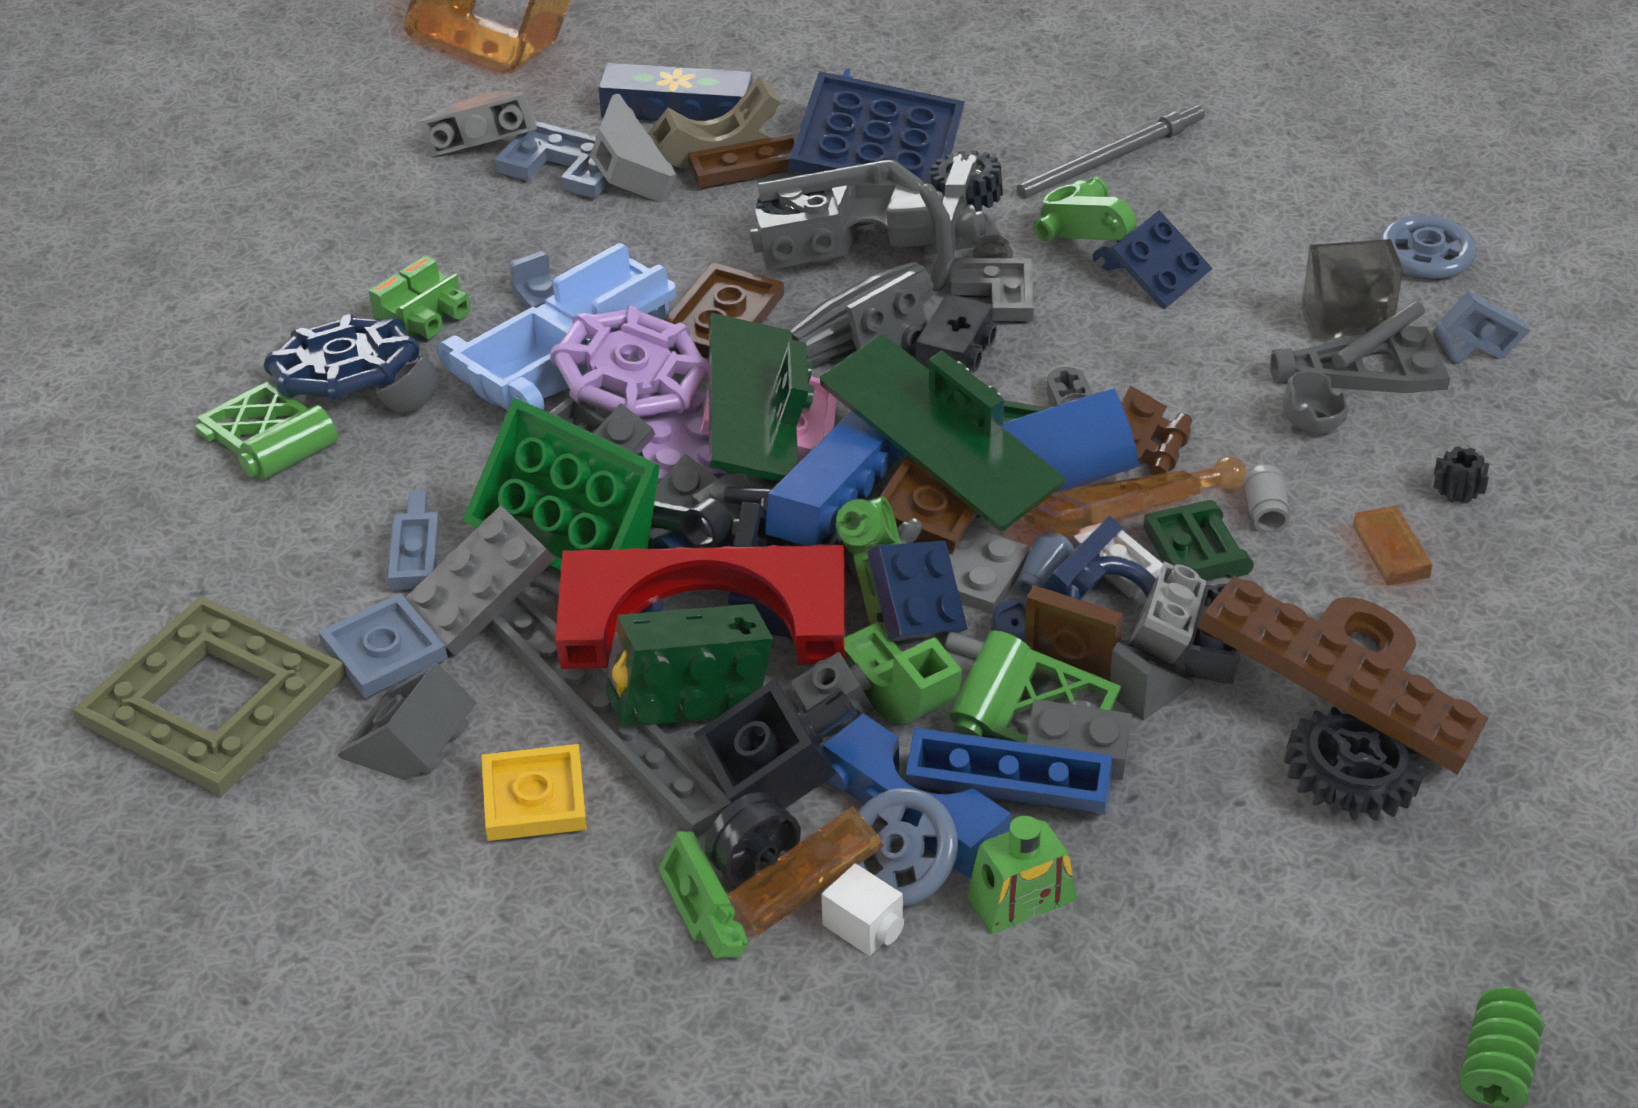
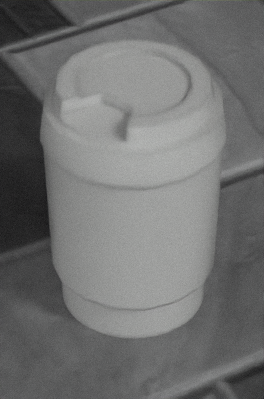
M1259 465L1252 468L1243 480L1250 518L1255 528L1260 532H1279L1286 528L1290 521L1286 479L1281 470L1272 465Z

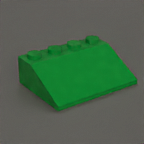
M513 397L462 521L478 528L501 505L556 558L550 565L559 570L562 567L563 551H581L584 549H648L660 464L519 398Z

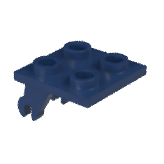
M1160 210L1137 226L1125 238L1116 241L1117 244L1110 248L1101 246L1093 253L1094 262L1101 257L1105 259L1106 263L1101 268L1107 271L1125 268L1163 309H1166L1213 269Z

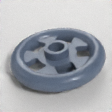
M1416 215L1396 220L1384 229L1379 241L1381 254L1392 267L1405 274L1419 278L1440 279L1455 276L1466 270L1476 256V244L1470 233L1459 224L1436 216ZM1445 236L1451 238L1453 242L1447 243ZM1395 243L1407 244V250L1397 249ZM1447 253L1456 256L1451 260L1444 259Z
M897 788L885 791L866 802L851 820L843 844L845 870L847 871L855 863L867 870L864 861L875 854L878 862L883 866V870L874 876L903 894V907L917 904L934 894L950 875L958 850L956 826L946 807L937 798L924 791L912 788ZM906 808L923 813L917 827L908 822L901 821ZM882 817L888 822V825L880 831L876 840H873L867 833L871 826ZM925 837H937L935 858H923ZM899 838H903V848L898 853H892L894 843ZM914 868L916 881L898 887L896 873L906 872Z

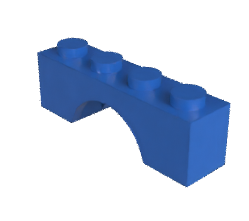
M864 713L823 744V750L837 772L827 782L835 790L849 793L859 800L862 806L876 795L897 788L917 789L909 785L898 774L899 737ZM974 788L953 794L928 793L937 798L946 807L956 826L958 850L952 869H957L970 879L979 846L985 840L1009 832L1011 813ZM906 808L901 821L908 822L917 827L923 813ZM925 837V848L936 855L937 837Z

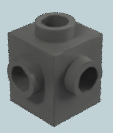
M840 652L828 659L818 661L810 670L790 681L807 710L834 693L839 687L854 706L858 714L851 716L823 735L824 737L832 735L841 728L848 726L863 713L866 714L874 709L865 694L867 690L872 688L870 682L858 663L849 668Z

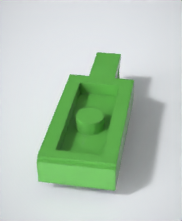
M678 831L658 871L693 940L703 941L710 949L714 958H741L749 944L743 925L733 920L735 915L734 908L731 907L727 893L718 880L694 832Z

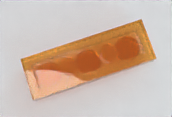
M852 806L778 858L776 864L767 866L730 892L728 896L759 936L835 882L853 864L859 865L884 846L877 833Z

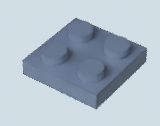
M401 593L318 631L323 648L331 657L344 663L346 676L364 698L447 659L444 643Z

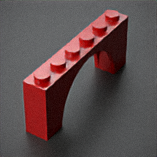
M844 545L725 546L721 548L678 547L674 549L631 548L627 550L584 549L581 551H563L555 636L560 668H608L614 633L617 632L615 629L617 615L639 613L660 599L681 592L701 589L735 592L750 597L769 608L781 619L790 632L797 652L798 665L815 664L820 660L830 658L840 652L845 660Z

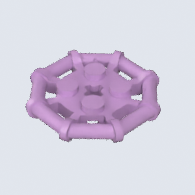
M628 305V309L595 315L580 313L573 318L572 327L560 344L553 346L550 352V360L553 365L559 368L570 388V398L575 402H587L610 412H613L621 403L638 417L675 411L676 413L686 411L690 408V400L701 382L709 377V361L702 358L690 337V329L683 323L675 325L638 311L637 306ZM621 327V331L611 332V329ZM589 338L592 340L588 346L581 344L583 339ZM671 347H673L674 349H677V348H678V350H679V352L681 353V355H677L674 350H673V352L671 353V352L669 351V348H671ZM631 357L638 359L637 362H631L628 360ZM576 364H586L589 372L582 376ZM674 373L686 375L680 385L671 379ZM602 386L625 395V398L599 388ZM654 392L661 394L660 396L652 397Z

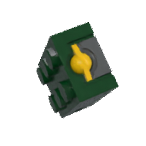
M754 604L617 615L615 627L617 632L614 633L608 670L609 678H607L605 692L622 727L717 718L764 685L773 637Z

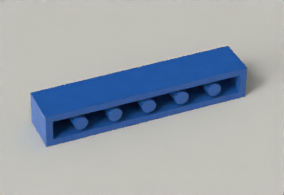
M850 411L768 493L765 534L806 546L819 545L828 534H833L836 531L838 510L849 501L867 497L876 482L886 477L889 468L896 461H901L904 453L854 412Z

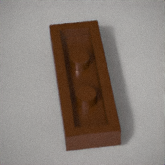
M798 132L688 153L689 167L698 188L787 172L789 158Z

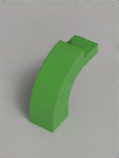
M878 623L845 637V662L849 668L858 663L872 686L865 694L873 708L887 721L898 725H906L950 704L956 698L960 689L962 669L935 637L904 652H901L893 641H889L888 635Z

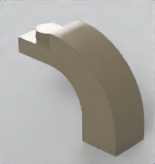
M759 76L734 108L725 115L713 120L696 121L667 108L647 134L652 137L656 147L667 162L675 167L691 170L688 153L769 138L763 124L773 117L781 101L771 82Z

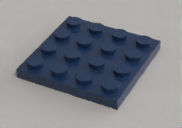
M819 71L789 158L788 171L806 175L882 160H894L920 178L924 184H931L930 171L932 164L936 165V161L939 158L946 160L945 155L951 154L953 151L965 101Z

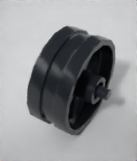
M766 792L750 793L735 800L713 822L705 839V854L731 885L742 889L756 887L778 874L791 860L800 842L801 827L797 819L788 810H785L773 795Z

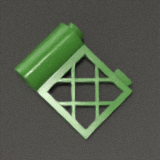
M269 381L198 416L199 424L194 426L196 433L208 442L216 439L237 454L240 466L245 474L250 478L256 476L260 481L272 477L337 442L335 426L330 416L321 406L315 405L307 408L293 397L289 398L280 394L277 386ZM266 397L272 399L271 404L253 405ZM277 416H291L286 420H276ZM265 417L264 421L247 422L248 418ZM226 418H236L235 422L218 423ZM257 434L245 441L240 440L241 435Z
M990 631L949 717L955 724L954 730L959 734L986 738L993 736L1000 740L1027 743L1028 734L1024 735L1008 727L1015 714L1032 709L1034 699L1054 701L1065 697L1069 704L1071 701H1075L1072 694L1089 688L1106 695L1099 709L1112 710L1120 693L1121 686L1031 650L1025 642L1011 634L1002 631ZM1036 667L1055 674L1061 688L1036 696L1030 683ZM1066 679L1075 683L1068 685ZM1026 690L1029 699L1020 702Z

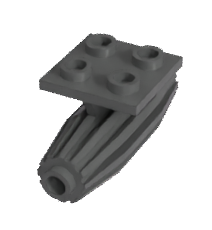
M917 262L907 263L873 274L813 308L788 329L792 332V340L806 343L807 360L812 361L813 366L858 350L880 334L887 336L913 357L916 355V341L927 325L922 305L934 294L931 276Z

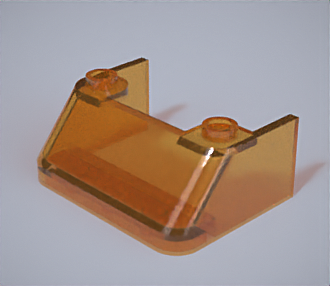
M410 0L404 18V28L411 38L493 69L512 73L555 42L570 0H529L519 31L473 15L476 0Z

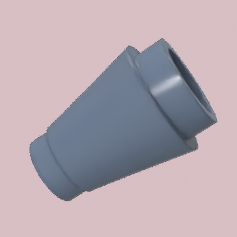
M1052 531L1045 532L1042 536L1036 537L1019 575V579L1016 582L1017 589L1021 593L1028 595L1034 585L1042 588L1051 574L1074 552L1071 542L1063 535Z

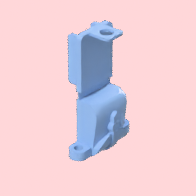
M618 243L556 277L553 281L554 295L547 298L545 304L538 308H529L468 343L453 335L437 345V353L440 361L448 371L456 375L460 381L473 388L476 394L490 404L501 406L508 411L513 397H516L544 410V398L569 388L559 368L552 364L550 352L553 346L560 344L572 327V320L580 313L595 315L628 309V305L637 306L638 311L646 314L652 313L659 319L664 320L669 314L668 302L676 297L675 283L667 279L665 267L659 264L650 269L629 258L628 247ZM621 327L611 329V332H616L620 330ZM589 338L586 340L583 339L581 344L587 345V343L592 340H590ZM576 364L582 376H584L587 365Z

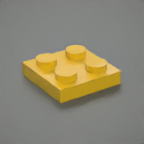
M579 744L481 755L487 841L587 830Z

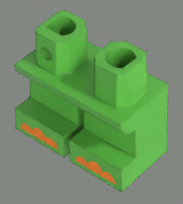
M428 255L423 256L399 271L400 275L396 273L369 290L373 319L384 320L388 317L400 319L404 323L405 331L410 337L418 333L430 339L440 332L442 328L441 318L448 314L460 320L470 313L469 296L459 289L458 275L454 273L448 277L438 271L437 261Z

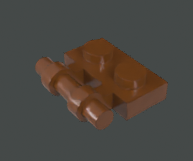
M1129 386L1120 402L1133 434L1138 461L1142 460L1151 465L1150 474L1154 478L1163 479L1168 471H1172L1175 468L1180 457L1178 450L1187 444L1191 436L1190 426L1192 418L1186 413H1179L1175 420L1172 421L1163 418L1162 416L1167 408L1166 405ZM1153 436L1163 443L1158 445L1150 439Z

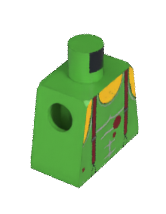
M1031 816L1016 817L1010 823L1009 832L985 840L978 848L967 899L990 934L1077 900L1070 856L1046 821L1037 820Z

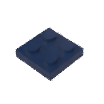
M946 541L878 545L867 550L889 641L949 635L950 632L960 633L968 629Z

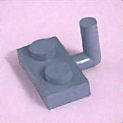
M1468 290L1440 320L1441 324L1434 328L1433 334L1452 363L1459 364L1476 347L1498 359L1505 358L1531 330L1524 320Z

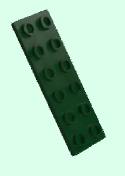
M715 313L711 314L709 319V455L711 467L721 469L730 474L741 473L763 478L772 483H779L798 464L797 424L802 410L809 411L812 405L814 386L809 385L813 362L807 360L806 343L792 340L791 331Z
M880 334L820 376V385L999 531H1005L1065 485V477L1003 428L1004 398H1002L998 390L993 386L984 384L970 372L965 364L955 361L942 350L929 359V369H927L887 336Z

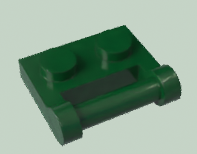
M1206 500L1144 515L1143 528L1163 562L1165 561L1173 566L1177 564L1187 566L1193 569L1203 580L1224 575H1230L1231 577L1234 575L1236 577L1248 575L1254 567V562L1247 551L1239 548L1222 520L1223 512L1216 501ZM1200 527L1208 530L1219 548L1220 554H1215Z

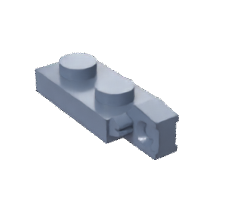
M427 490L409 491L407 513L393 515L388 568L390 590L415 589L437 567L440 520L438 512H430V506L427 502Z

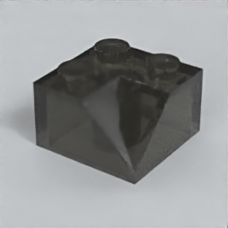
M1391 239L1313 244L1309 246L1301 309L1312 339L1363 335L1396 314L1403 267Z

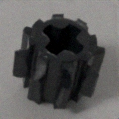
M1458 446L1454 447L1451 452L1446 451L1444 458H1437L1433 487L1434 489H1439L1438 492L1440 495H1445L1447 501L1452 503L1454 501H1462V504H1466L1472 501V498L1476 499L1479 494L1486 493L1489 476H1487L1489 463H1484L1485 458L1483 455H1478L1475 452L1476 449L1470 447L1465 449Z

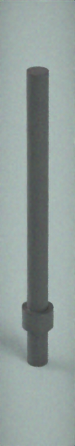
M1197 105L1179 114L1176 112L1169 113L1160 117L1158 123L1017 185V192L1024 199L1164 136L1171 138L1182 133L1184 127L1204 119L1205 112L1200 105Z

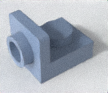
M539 251L509 263L512 293L526 310L531 307L538 308L545 304L547 298L554 295L553 281L555 278L550 273L549 256L545 251Z

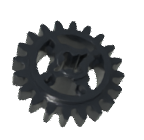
M1331 707L1328 717L1315 710L1313 711L1311 721L1301 718L1297 729H1292L1286 747L1287 752L1284 763L1290 765L1287 776L1291 779H1300L1297 791L1299 793L1311 791L1314 794L1312 804L1316 806L1325 802L1331 805V814L1333 815L1338 814L1340 810L1349 811L1352 820H1357L1360 813L1367 812L1373 821H1377L1381 809L1391 817L1396 816L1399 806L1406 809L1410 807L1412 798L1417 796L1423 780L1421 775L1425 763L1418 761L1420 753L1351 714H1341L1336 707Z

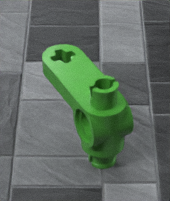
M1091 177L1087 182L1077 180L1070 185L1059 187L1048 193L1043 199L1045 205L1041 208V218L1034 221L1033 229L1035 234L1045 242L1047 240L1050 242L1055 236L1070 239L1118 241L1134 231L1136 228V217L1131 207L1125 201L1116 197H1108L1109 190L1102 179Z
M885 497L869 501L855 499L847 502L838 510L836 529L846 549L853 554L869 624L878 623L887 634L867 550L878 545L901 544L891 506Z

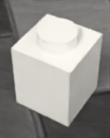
M855 863L822 893V925L868 956H871L883 943L889 945L900 935L904 926L903 894Z

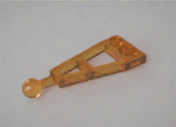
M1225 456L1217 460L1213 468L1189 473L1180 470L1075 487L1055 492L1021 519L1032 523L1034 528L1047 529L1064 537L1074 536L1080 533V528L1102 523L1109 515L1113 519L1200 494L1201 488L1217 485L1226 490L1237 489L1243 485L1247 469L1239 458Z

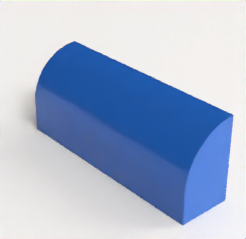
M1115 387L1003 423V428L1065 477V485L1054 494L1139 467L1133 434ZM977 514L975 518H980L982 516Z
M914 728L906 778L907 783L915 788L959 793L974 788L987 798L1106 815L1112 785V755Z

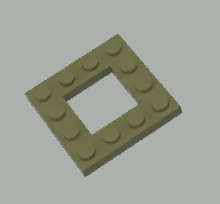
M199 596L73 709L76 723L222 796L346 676L343 662L208 598ZM208 653L268 682L214 734L153 704Z

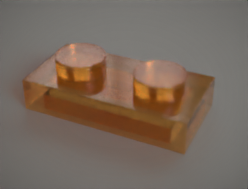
M1397 505L1355 513L1353 527L1387 586L1430 578L1433 564Z

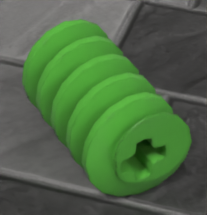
M1495 987L1486 990L1479 996L1459 1080L1461 1090L1468 1098L1475 1102L1494 1108H1522L1528 1102L1530 1095L1528 1088L1532 1084L1534 1076L1532 1071L1536 1066V1054L1540 1048V1037L1542 1036L1545 1024L1542 1016L1536 1012V1004L1533 998L1525 991L1512 987Z

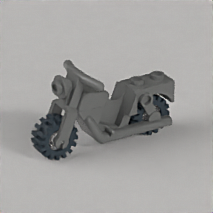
M960 151L955 157L951 153L945 155L946 160L939 158L936 161V165L932 164L930 171L931 184H924L920 178L894 160H882L758 183L759 197L756 203L757 209H755L757 228L750 230L754 253H762L766 270L813 261L825 263L834 257L843 256L846 261L854 243L853 228L877 223L882 233L888 230L889 243L893 247L937 244L938 257L930 279L934 285L933 290L940 291L945 286L959 238L977 245L980 244V236L986 235L982 206L990 208L993 206V202L998 203L1001 200V196H1003L1001 164L998 162L997 157H990V154L986 152L979 155L978 151H971V154L965 155V151ZM832 189V198L828 207L827 196L824 190Z

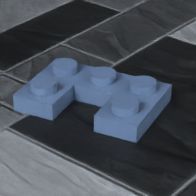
M535 121L536 130L518 134L494 159L495 171L497 173L527 181L533 177L546 161L570 166L561 176L562 190L595 199L609 184L590 157L596 136Z

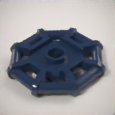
M343 314L340 320L310 329L299 327L293 330L291 338L277 351L267 354L264 361V369L276 380L278 392L286 397L292 398L299 394L329 397L331 402L340 401L343 395L376 385L386 387L395 381V375L403 366L418 357L420 345L416 339L407 334L404 323L400 319L395 317H388L384 320L354 318L353 314Z

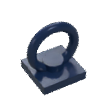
M1109 515L1051 574L1042 588L1082 600L1105 574H1114L1125 577L1135 583L1145 594L1146 598H1148L1156 578L1144 567L1129 559L1118 556H1103L1123 529ZM1121 640L1122 644L1134 647L1129 644L1130 640Z

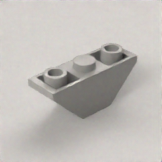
M495 91L468 98L419 121L431 157L537 129L525 92Z
M620 94L612 95L590 157L608 183L657 202L667 200L676 176L672 165L666 161L656 147L652 137L644 130L635 117L633 110L627 106Z
M1164 561L1135 624L1129 644L1173 664L1192 638L1206 581L1201 579L1193 569L1180 564L1173 566Z

